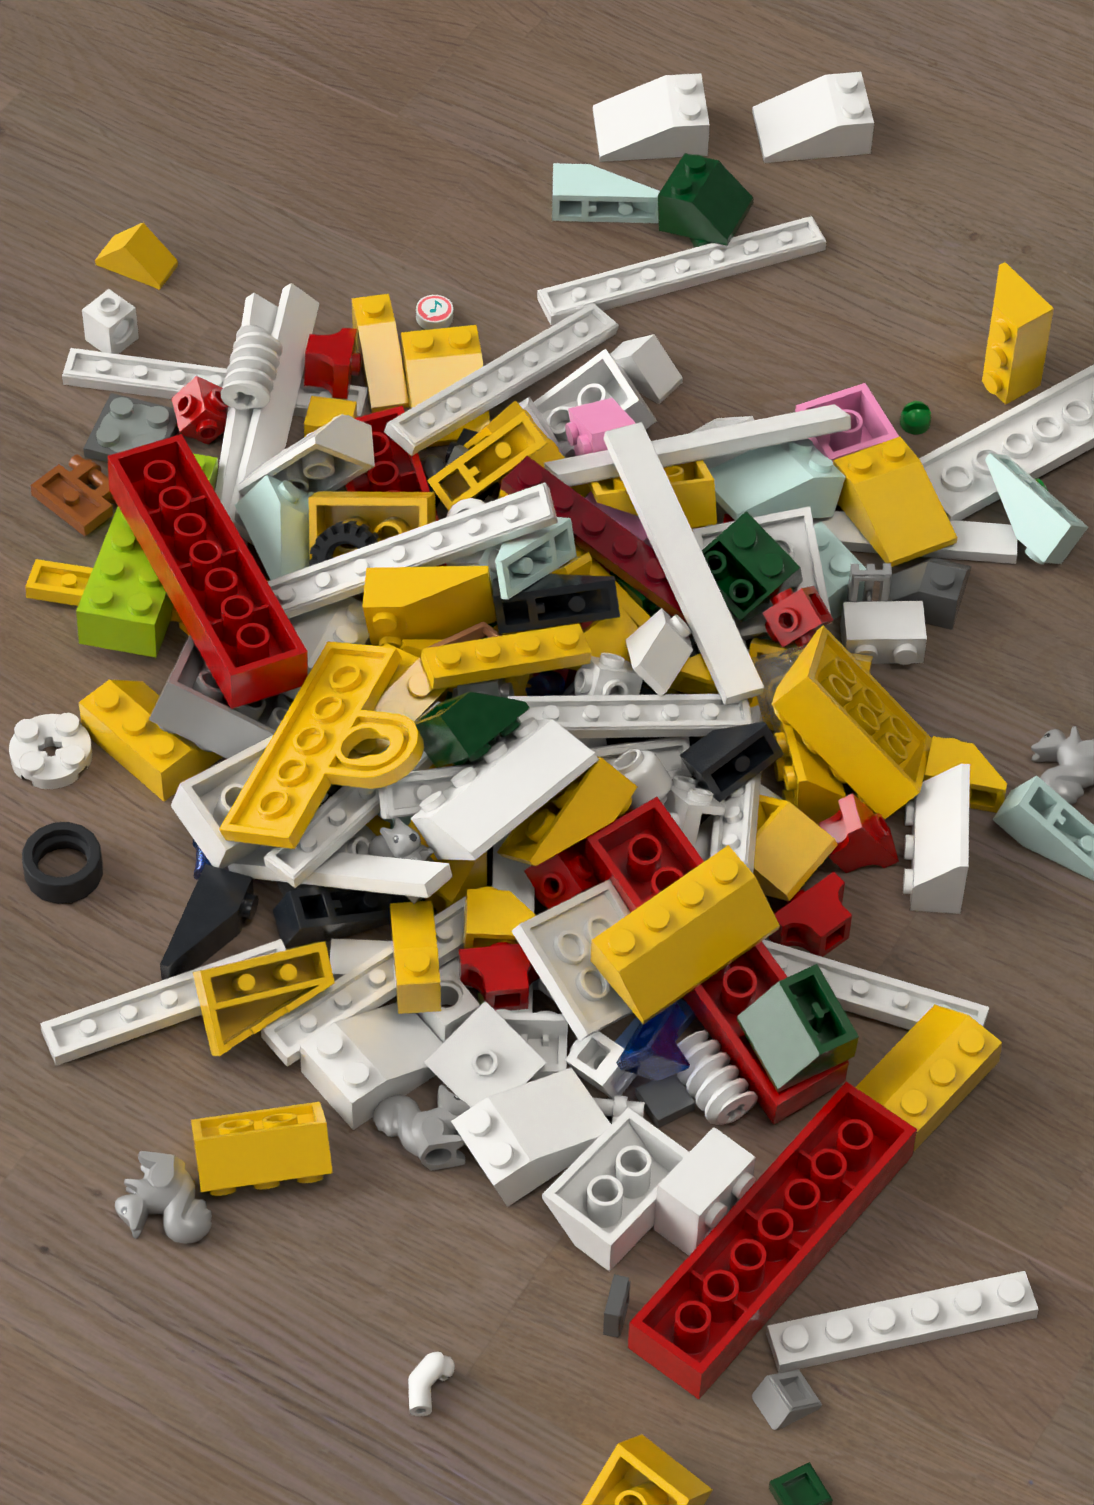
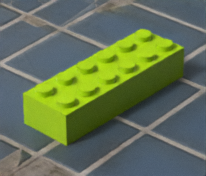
M194 454L215 491L218 476V458ZM118 506L76 610L79 644L157 658L172 618V608L174 605Z

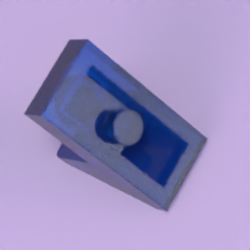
M677 1003L669 1006L644 1025L640 1022L616 1062L621 1070L658 1081L690 1067V1063L675 1043V1040L678 1038L677 1032L686 1018V1015Z

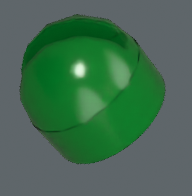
M916 400L907 403L901 412V428L913 435L923 434L928 431L931 424V411L928 405Z

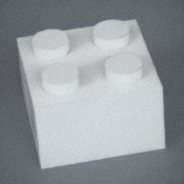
M713 1127L657 1185L654 1230L689 1256L755 1183L756 1178L753 1174L756 1157Z

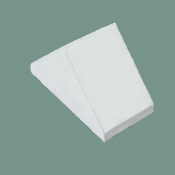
M655 334L624 341L610 353L626 372L637 391L657 404H660L682 384L683 377Z

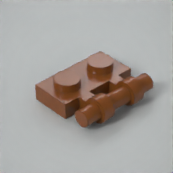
M76 454L69 461V467L73 469L69 472L58 464L30 486L33 497L83 536H87L114 515L113 505L110 503H115L116 501L109 490V479L101 472V467L93 460H85L79 454ZM93 484L96 489L92 490L87 485Z

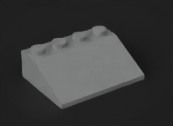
M189 635L149 720L158 724L162 730L168 733L178 734L194 742L204 751L215 752L228 759L274 735L294 700L280 693L231 709L193 639Z

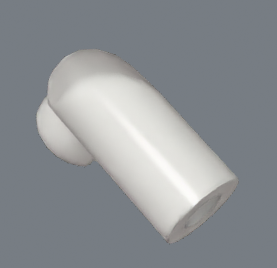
M442 1352L427 1354L409 1375V1412L411 1415L427 1416L431 1414V1386L437 1379L445 1381L453 1375L455 1365L451 1357L444 1356Z

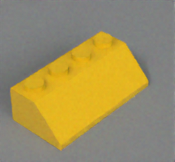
M728 845L591 940L590 961L644 1025L776 932L780 925L755 875Z

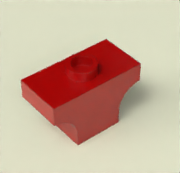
M342 328L339 332L331 335L309 334L305 351L304 386L324 388L332 394V398L348 399L352 376H359L361 367V353H356L357 329Z
M853 793L838 800L840 809L835 815L819 822V826L835 838L838 844L828 857L846 874L862 866L878 865L887 868L899 862L891 830L880 813L874 814Z
M832 872L807 891L801 890L788 901L786 906L774 913L780 926L776 932L769 936V940L787 947H802L811 954L824 957L849 939L852 914L842 905L845 882L835 872Z
M497 942L487 947L459 949V977L464 985L477 989L483 996L484 1002L486 1001L495 1011L500 1009L510 1011L528 1009L529 986L540 977L520 944Z

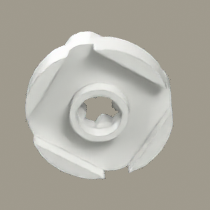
M72 713L44 714L31 719H23L16 724L14 728L15 734L9 744L11 765L18 777L22 779L23 776L25 779L31 780L33 786L41 789H57L68 786L79 779L78 773L84 770L85 766L88 769L91 764V739L88 731L79 723L76 715ZM50 746L59 748L56 749V755L47 756L46 751L42 750Z

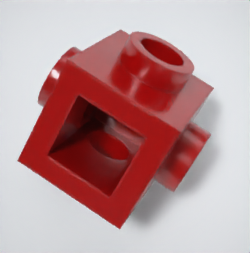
M197 375L171 399L179 431L188 438H194L209 445L225 431L229 406L225 405L221 399L222 387Z
M814 585L801 588L795 593L792 588L779 593L770 599L773 606L762 612L767 621L765 622V628L768 635L774 642L780 643L782 648L796 644L798 649L806 646L820 627L834 620Z
M574 845L537 866L531 865L524 870V873L535 888L536 898L548 909L599 884L593 875L594 870L591 863L586 857L579 854Z

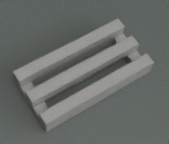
M883 563L882 570H875V564H867L866 570H859V564H851L846 602H857L859 581H865L862 602L872 601L874 581H880L878 601H888L892 578L891 563Z

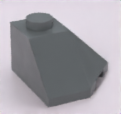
M932 557L892 574L888 601H923L925 624L953 630L972 566Z

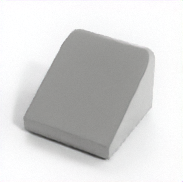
M799 1369L767 1375L752 1394L753 1401L773 1430L784 1428L822 1406Z

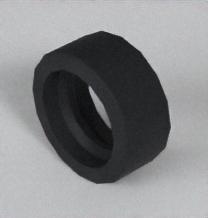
M71 822L48 824L36 830L27 839L22 850L25 881L31 892L45 901L62 904L73 903L83 899L98 887L103 876L100 844L94 833L83 825ZM70 848L78 850L87 857V864L79 872L66 877L46 875L38 868L39 861L47 853L57 849Z

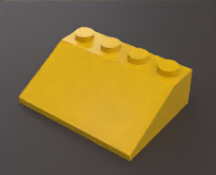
M823 625L816 631L778 685L771 705L774 707V712L779 720L785 725H791L802 736V741L807 749L813 754H819L830 765V770L837 780L847 783L857 793L860 801L872 812L880 813L886 819L920 793L932 738Z

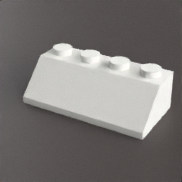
M534 717L526 719L513 731L515 735L505 743L499 742L491 746L492 748L482 756L484 760L474 768L472 766L458 772L451 779L453 785L443 793L439 791L424 799L420 804L422 809L411 817V820L428 846L434 850L433 853L437 859L476 860L599 760L596 754L555 720H535Z

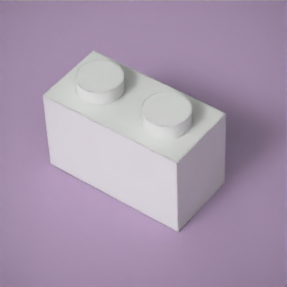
M923 601L843 602L840 624L842 645L850 653L873 656L872 664L898 663L908 665L911 663H923L927 641Z

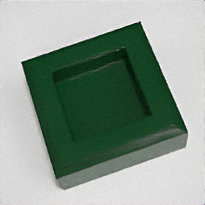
M810 1462L769 1482V1490L778 1505H832L833 1499Z

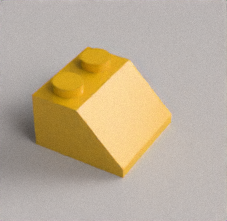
M641 1434L617 1444L581 1505H704L713 1489Z

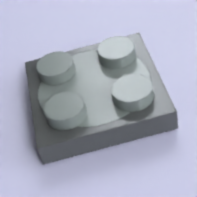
M111 393L83 448L84 457L108 463V455L176 436L179 429L174 408Z

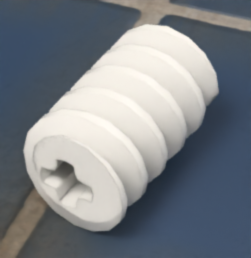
M247 324L237 331L233 352L230 356V364L227 368V376L224 379V387L221 390L223 403L231 408L248 410L250 408L265 407L270 402V392L273 390V380L276 378V369L279 366V357L282 355L283 346L279 340L271 336L264 328Z
M705 1030L695 1032L684 1038L671 1050L668 1057V1065L674 1072H677L678 1079L683 1085H686L687 1092L692 1098H695L696 1105L701 1111H705V1117L711 1124L724 1125L734 1122L753 1108L758 1096L754 1091L746 1092L749 1086L748 1082L744 1078L737 1079L740 1071L735 1065L728 1066L730 1057L726 1052L719 1053L721 1044L717 1040L707 1041L708 1032Z

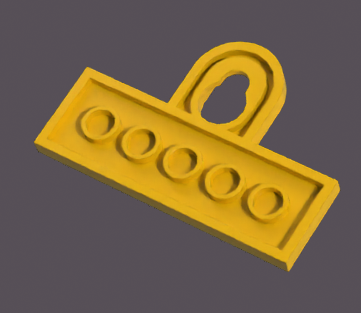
M330 641L326 643L219 828L225 840L295 849L331 784L368 789L382 788L401 780L416 767L423 754L424 742L415 723L410 718L401 714L373 711L402 660L397 648ZM384 739L390 741L387 750L381 754L368 755L360 759L348 758L349 752L353 747L364 740Z

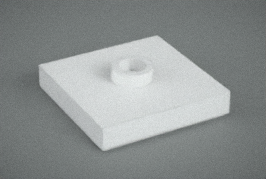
M485 1001L424 1063L461 1100L472 1108L489 1096L526 1084L547 1062Z

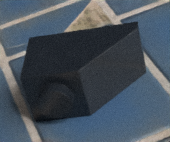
M762 721L713 730L681 753L680 757L693 779L698 781L697 785L702 789L711 791L713 797L721 802L782 757L784 753L768 725Z

